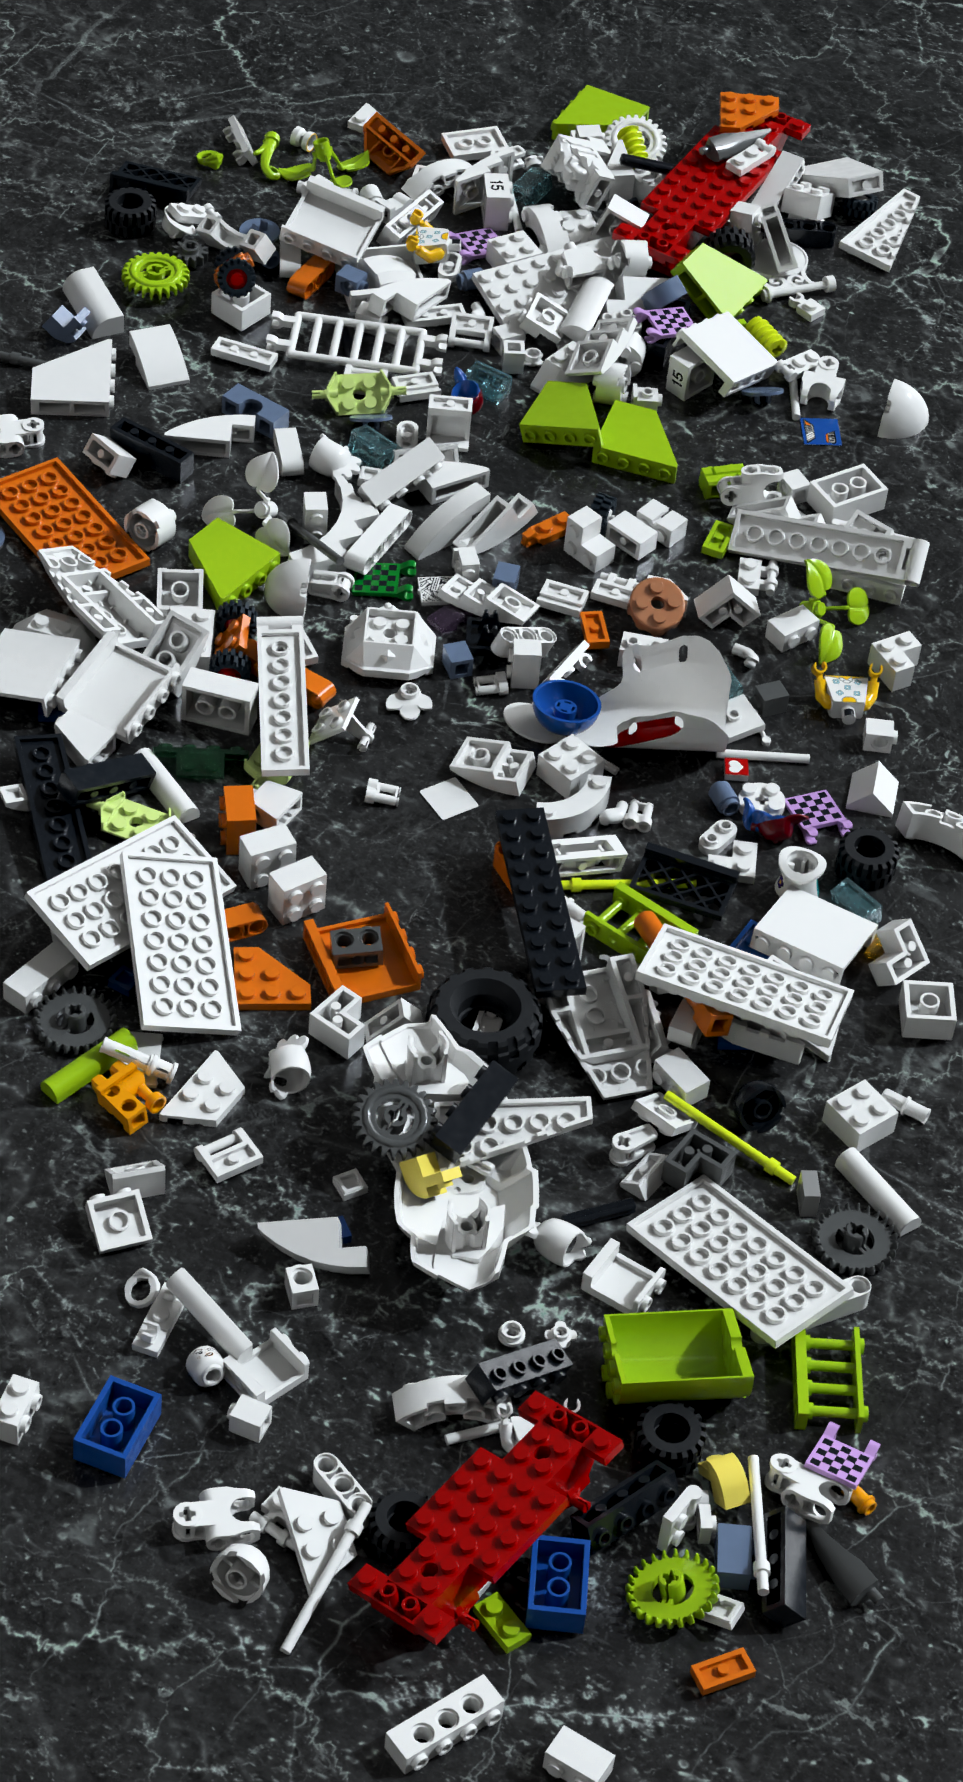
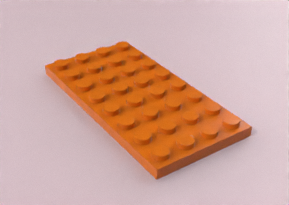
M58 457L0 478V516L39 560L40 558L37 555L39 549L74 546L96 562L94 566L99 569L106 568L110 571V577L114 580L150 566V558Z

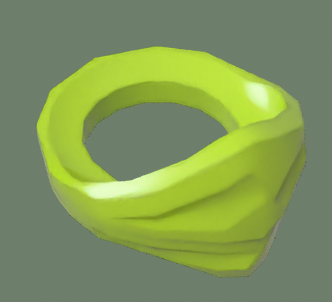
M206 150L199 152L196 158L199 164L217 170L222 164L223 154Z

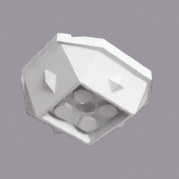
M394 605L387 609L367 607L360 616L345 627L341 665L346 668L349 667L355 673L366 677L409 681L419 678L424 674L430 675L433 674L436 635L416 611L398 610Z

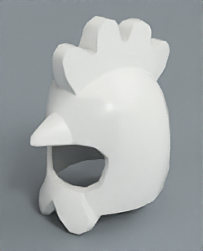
M322 433L320 435L321 439L317 442L311 453L309 466L322 475L332 477L334 481L335 477L344 476L346 480H350L352 474L358 475L360 473L359 466L362 463L361 459L351 456L348 446L343 447Z
M294 1034L288 1041L281 1039L277 1044V1048L272 1049L268 1054L269 1066L264 1074V1078H271L269 1083L270 1092H274L279 1100L285 1099L288 1094L302 1091L310 1082L311 1065L305 1051L309 1038L305 1035L299 1037L297 1034ZM275 1077L285 1078L287 1080L286 1085L283 1087L277 1085L274 1082Z
M556 1218L548 1219L542 1223L535 1222V1227L525 1235L533 1238L536 1250L543 1257L562 1267H568L574 1261L584 1260L586 1253L583 1247L590 1246L592 1243L591 1238L587 1237L578 1227ZM577 1236L576 1243L573 1249L571 1250V1252L566 1253L570 1243Z

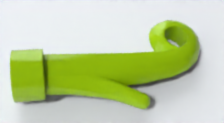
M273 131L265 134L262 146L254 151L253 155L261 154L260 164L263 174L270 180H278L281 178L280 171L273 166H269L273 152L280 142V136Z

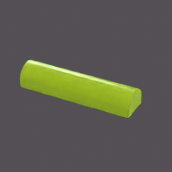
M124 1027L108 1037V1039L138 1050L135 1037ZM102 1041L42 1081L40 1084L41 1090L56 1104H59L90 1083L91 1079L109 1070L118 1059L99 1052Z

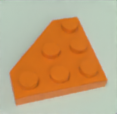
M720 92V133L745 132V129L750 126L754 128L764 123L768 117L774 118L778 116L779 97L771 95L760 96L750 93Z
M234 947V981L239 1010H311V987L308 982L259 947Z

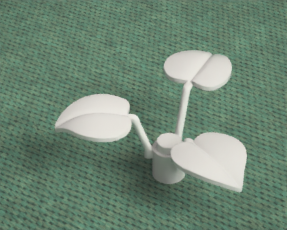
M268 452L253 458L245 470L248 484L257 487L256 492L264 501L257 502L254 509H234V501L231 497L218 495L211 498L205 504L201 516L207 525L218 517L234 526L236 522L234 514L255 513L258 518L264 519L262 522L263 527L259 528L255 533V539L280 552V557H285L290 553V531L288 525L283 520L274 518L278 513V507L276 503L270 501V498L263 494V492H272L277 486L279 479L276 455L274 452Z

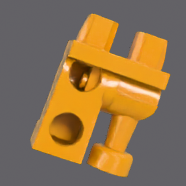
M118 1060L110 1067V1074L112 1075L110 1078L106 1079L102 1074H98L91 1079V1085L97 1094L98 1103L110 1114H113L123 1124L124 1130L131 1135L148 1123L146 1109L152 1114L158 1113L165 1106L166 1097L160 1092H152L147 1087L143 1072L136 1070L137 1066L133 1062L126 1065ZM139 1096L145 1100V1105L136 1097Z

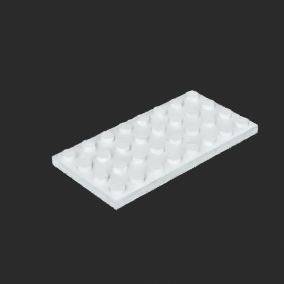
M611 235L578 244L576 247L589 246L601 257L608 258L613 256L610 254L616 240H613ZM564 248L472 274V281L500 325L516 322L520 325L521 322L518 321V318L523 310L527 311L524 305L530 297L534 298L538 292L569 311L580 287L567 290L564 279L555 274L557 262L561 259ZM606 269L604 278L614 284L607 299L616 300L615 282L618 280H614L611 271Z
M175 815L26 892L25 900L86 971L131 948L119 858L122 850L211 857ZM218 865L222 896L224 897L232 893L237 885Z
M122 850L119 858L141 1030L238 1036L242 1030L217 858Z
M665 923L635 975V980L641 981L647 986H655L666 990L670 994L683 996L695 1003L714 1007L718 1011L728 1012L739 1016L743 1020L759 1023L768 1029H775L787 1033L791 1037L801 1038L812 1042L816 1046L826 1048L830 1047L854 993V990Z
M704 1174L626 1224V1231L723 1308H733L735 1317L775 1349L853 1296V1287Z

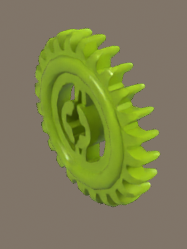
M149 252V254L142 253L141 256L136 255L134 258H130L121 270V279L124 282V287L128 286L129 292L134 288L135 296L139 291H142V298L145 297L146 293H149L151 300L155 293H157L159 300H161L162 293H165L169 299L170 291L174 293V296H177V289L182 293L183 286L187 288L190 281V271L187 269V265L181 259H177L176 256L170 257L167 253L162 255L161 252H157V254H154V252Z
M674 1548L672 1558L668 1557L664 1549L662 1550V1560H658L654 1553H652L651 1565L642 1559L641 1565L643 1570H639L634 1566L633 1572L636 1578L631 1574L628 1575V1583L625 1585L626 1601L629 1603L630 1611L636 1613V1618L644 1619L647 1625L655 1622L656 1628H662L664 1624L667 1625V1629H672L676 1624L679 1628H683L685 1622L690 1625L694 1624V1618L703 1619L705 1617L704 1612L708 1613L712 1610V1604L718 1601L717 1595L720 1593L718 1585L720 1581L715 1567L711 1565L709 1568L707 1558H704L703 1563L700 1564L698 1553L690 1560V1554L687 1549L682 1558H679L676 1548ZM685 1579L694 1587L693 1593L687 1600H685L687 1595ZM657 1583L662 1599L661 1603L652 1596L653 1589Z

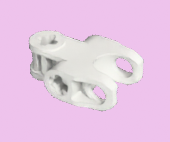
M823 356L818 360L815 372L804 371L799 392L800 404L807 405L809 399L820 397L827 401V410H835L841 401L846 379L836 377L839 361L835 357Z
M13 414L0 415V458L18 457L27 448L43 446L45 443L43 420L36 417L18 420Z
M746 465L742 467L741 475L721 478L717 483V490L722 503L727 506L782 497L781 492L766 491L764 489L768 484L784 479V473L781 467L775 465Z
M779 1453L771 1457L769 1462L770 1470L765 1476L764 1483L769 1490L780 1494L782 1504L786 1505L800 1517L818 1524H829L836 1509L833 1503L841 1506L846 1505L850 1501L853 1492L852 1488L804 1467V1464L787 1454ZM831 1486H839L843 1490L844 1496L834 1492ZM815 1504L825 1510L826 1516L820 1515L816 1511Z
M227 1486L203 1490L199 1494V1501L180 1503L173 1510V1536L182 1542L205 1540L207 1548L213 1551H222L235 1544H252L260 1540L261 1529L259 1523L240 1521L232 1516L237 1512L247 1511L254 1507V1491ZM186 1529H190L189 1534H186Z

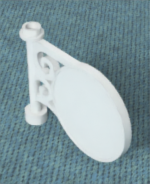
M762 239L761 243L754 248L756 260L752 271L769 280L762 287L763 290L760 293L763 302L771 303L772 298L794 295L798 292L805 293L824 289L828 293L836 290V279L833 275L824 276L822 281L813 282L807 277L805 271L808 266V256L798 245L790 242L798 268L781 274L778 273L767 239Z

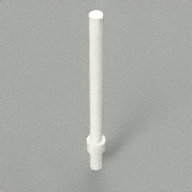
M757 1455L748 1456L755 1551L753 1575L757 1578L758 1594L766 1596L769 1594L768 1577L771 1575V1570L766 1556L759 1457Z
M362 1501L353 1519H349L343 1529L345 1532L280 1647L283 1653L290 1655L352 1542L355 1538H359L364 1529L363 1523L372 1508V1505L368 1502Z

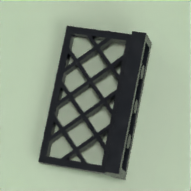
M125 161L118 171L110 173L109 192L112 193V191L120 190V188L133 187L152 194L158 204L167 206L170 203L189 204V199L202 184V178Z
M648 842L644 856L629 887L647 898L721 922L730 899L736 891L740 871ZM645 866H648V867H651V868H654V869H657V870H656V871H653V872H648ZM668 874L679 876L681 878L671 880ZM663 876L666 882L656 884L653 878ZM647 880L650 887L644 888L638 886L637 883ZM696 880L697 883L703 885L695 888L691 881ZM685 883L689 890L679 892L676 886ZM670 888L674 894L666 895L661 890ZM714 889H718L727 893L718 895ZM708 891L712 897L702 899L699 893ZM693 895L696 902H687L684 897ZM716 903L720 910L719 912L711 910L707 905Z

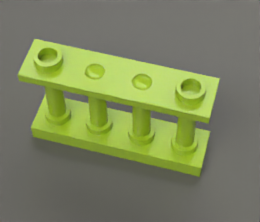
M621 881L614 886L612 905L598 917L590 911H586L584 915L583 925L586 926L585 932L622 955L633 953L636 963L640 964L649 949L646 948L647 945L642 938L635 941L626 934L634 928V920L641 912H654L663 925L665 923L696 935L699 932L698 929ZM621 909L632 915L618 929L607 923Z
M854 1327L851 1340L810 1338V1335H806V1328L791 1338L794 1429L806 1430L808 1419H813L814 1416L854 1419L855 1433H861L863 1423L868 1422L869 1408L864 1406L861 1355L864 1354L865 1341L864 1338H860L859 1327ZM810 1349L850 1351L851 1362L811 1360V1357H807V1351ZM811 1371L852 1374V1385L813 1383L812 1380L808 1379V1374ZM812 1394L853 1396V1408L817 1406L813 1402H809V1396H812Z

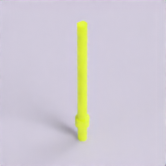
M571 878L570 880H561L563 890H571V892L614 889V886L620 881L627 886H630L632 879L582 880L581 878ZM653 879L656 884L666 882L664 879ZM647 880L637 883L638 886L644 888L650 887ZM696 880L691 881L693 886L696 888ZM685 883L676 886L677 888H688Z
M668 1090L665 1093L664 1100L763 1166L765 1172L771 1176L775 1174L789 1185L794 1183L796 1176L781 1167L779 1161L773 1157L769 1159Z

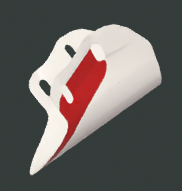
M680 636L656 645L634 644L628 646L622 654L623 678L621 683L599 697L601 711L597 720L589 729L575 735L587 746L725 752L729 737L724 730L732 682L729 669L719 650L709 640L700 636ZM686 645L688 647L687 660L680 662L679 649L681 646ZM634 655L641 657V672L634 669Z

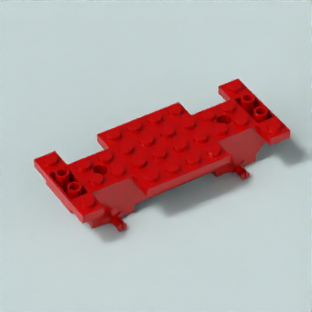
M535 1390L518 1408L519 1416L535 1426L503 1459L480 1447L405 1523L407 1531L423 1541L389 1576L366 1563L347 1583L349 1590L371 1603L372 1608L413 1634L421 1635L435 1645L452 1628L459 1624L474 1632L479 1627L480 1621L468 1615V1613L480 1599L478 1591L488 1581L495 1584L564 1510L574 1506L583 1513H587V1510L589 1511L591 1502L581 1498L580 1494L590 1483L589 1473L594 1460L607 1466L624 1448L622 1439Z

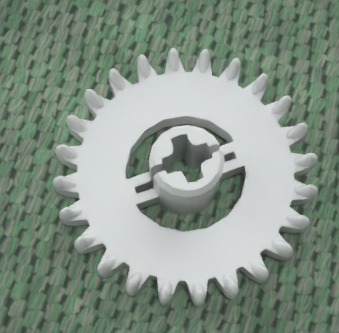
M627 115L626 119L621 116L619 121L613 120L612 124L608 125L607 130L604 132L605 144L611 153H613L617 145V134L620 129L631 125L638 126V131L642 132L648 139L649 147L646 152L649 159L662 161L667 147L665 142L666 136L662 135L663 130L658 129V124H651V119L646 121L644 116L638 118V115H634V118H632L630 115Z

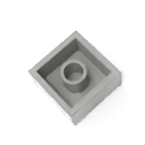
M801 1170L796 1190L800 1217H816L821 1198L817 1170Z

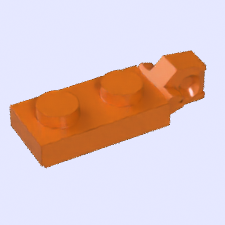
M564 511L529 527L522 533L521 544L526 548L536 543H541L544 546L565 536L567 518L570 515Z

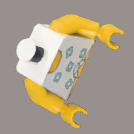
M414 209L410 217V223L420 227H417L415 236H408L406 247L407 250L414 251L415 265L447 262L450 251H461V239H450L448 229L434 228L426 220H421L424 216L421 210Z
M825 661L822 662V671L817 669L816 662L812 665L811 672L816 676V680H814L815 698L824 709H827L830 717L842 718L844 724L851 725L856 719H861L863 712L868 711L876 702L879 688L877 680L882 674V665H880L878 673L872 671L873 663L870 665L868 674L871 677L870 681H868V677L827 675L823 679V673L827 670V663Z

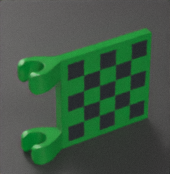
M408 560L401 564L376 563L366 575L355 572L352 595L398 597L405 601H411L413 599V586L405 584L398 587L400 573L408 577L416 575V562Z

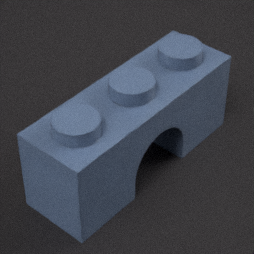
M239 383L222 395V413L226 415H256V431L273 439V429L289 427L288 409Z

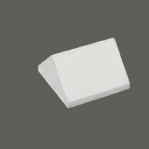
M880 761L853 772L846 809L892 818L899 782Z
M157 1160L104 1169L110 1195L116 1194L117 1190L128 1187L131 1190L139 1189L141 1198L165 1194V1165Z

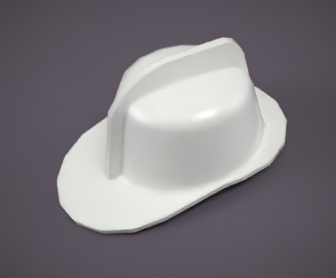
M168 206L165 207L162 227L171 239L182 238L186 234H196L193 223L177 222L167 211Z

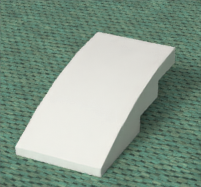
M511 147L480 160L455 180L454 215L481 206L484 173L508 174L509 181L512 182L515 151Z
M634 317L598 320L595 329L588 330L584 341L577 342L565 372L566 377L603 374L623 352L638 323Z
M458 573L437 594L439 598L481 617L485 609L489 610L490 615L493 614L494 610H497L499 622L523 625L540 607V605L504 583L495 588L481 578L472 583Z

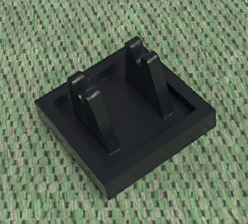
M485 609L482 618L467 617L466 644L472 655L499 657L492 652L490 646L501 628L512 627V624L499 622L497 610H494L493 614L490 615L489 610Z

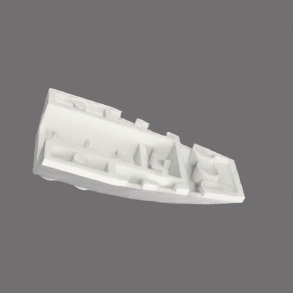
M74 546L38 550L37 555L56 589L74 614L95 637L101 640L106 632L110 630L117 634L118 643L131 649L148 646L167 617L139 591L136 593L128 589L129 584L123 580L119 582L110 577L111 572L106 568L99 569L94 566L96 562Z
M633 953L609 957L606 967L583 971L587 987L586 995L545 998L552 1019L603 1100L651 1092L653 1090L649 1051L650 1038L648 1033L649 1015H647L648 998L643 983L635 980L638 967Z

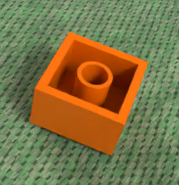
M253 785L223 786V796H219V811H223V813H218L219 828H223V831H220V844L225 845L226 855L239 854L240 836L256 832L257 819Z

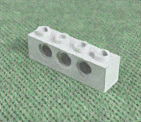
M483 1674L387 1731L384 1748L404 1774L413 1769L415 1771L420 1770L436 1755L442 1756L448 1753L453 1745L461 1740L467 1741L471 1739L484 1726L496 1724L502 1717L505 1700ZM466 1710H473L476 1713H467ZM447 1724L450 1725L451 1728H444L441 1725ZM417 1739H424V1740H426L427 1742H426V1743H420V1742H418V1741H416V1740H417Z

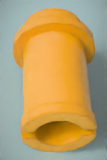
M859 1485L856 1490L853 1489L850 1501L857 1507V1512L865 1516L871 1514L877 1507L875 1497L868 1495Z

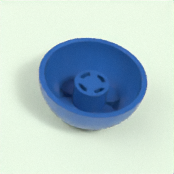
M546 681L538 685L533 692L532 706L537 720L545 729L557 735H577L586 731L595 723L601 711V701L596 693L590 688L574 681Z

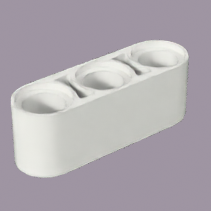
M280 240V277L290 278L301 268V249Z
M296 427L273 429L274 447L281 476L304 475V461Z
M503 627L490 647L495 655L508 658V648L513 647V639L541 640L543 658L548 654L557 637L551 629L545 627Z
M321 1453L315 1457L313 1463V1483L325 1498L341 1502L347 1522L349 1519H353L362 1501L373 1505L371 1497L336 1456L331 1453ZM370 1512L363 1523L364 1529L369 1526Z

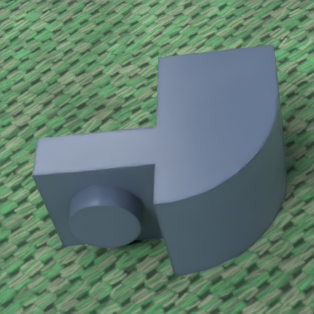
M678 275L643 294L644 296L641 299L646 310L663 309L687 294V291Z
M61 305L42 327L55 339L65 343H72L87 329L84 326L88 322L85 318L91 312L84 307L74 316Z

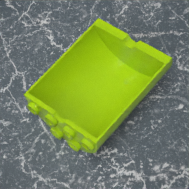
M733 1308L604 1314L603 1326L598 1328L599 1342H603V1357L605 1365L601 1366L602 1381H607L606 1397L607 1399H612L615 1405L656 1403L660 1401L666 1402V1400L676 1402L732 1399L750 1396L754 1383V1374L746 1348L742 1347V1336Z

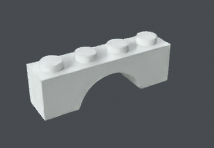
M206 214L196 228V231L206 245L225 250L226 247L233 248V246H237V248H242L245 252H248L253 261L264 265L276 250V247L265 233L250 229L247 234L240 233L221 218Z

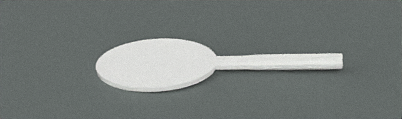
M512 703L504 709L503 717L507 725L517 734L529 740L552 744L566 738V736L557 735L545 729L537 720L533 706L530 703ZM605 760L604 769L616 775L619 768Z

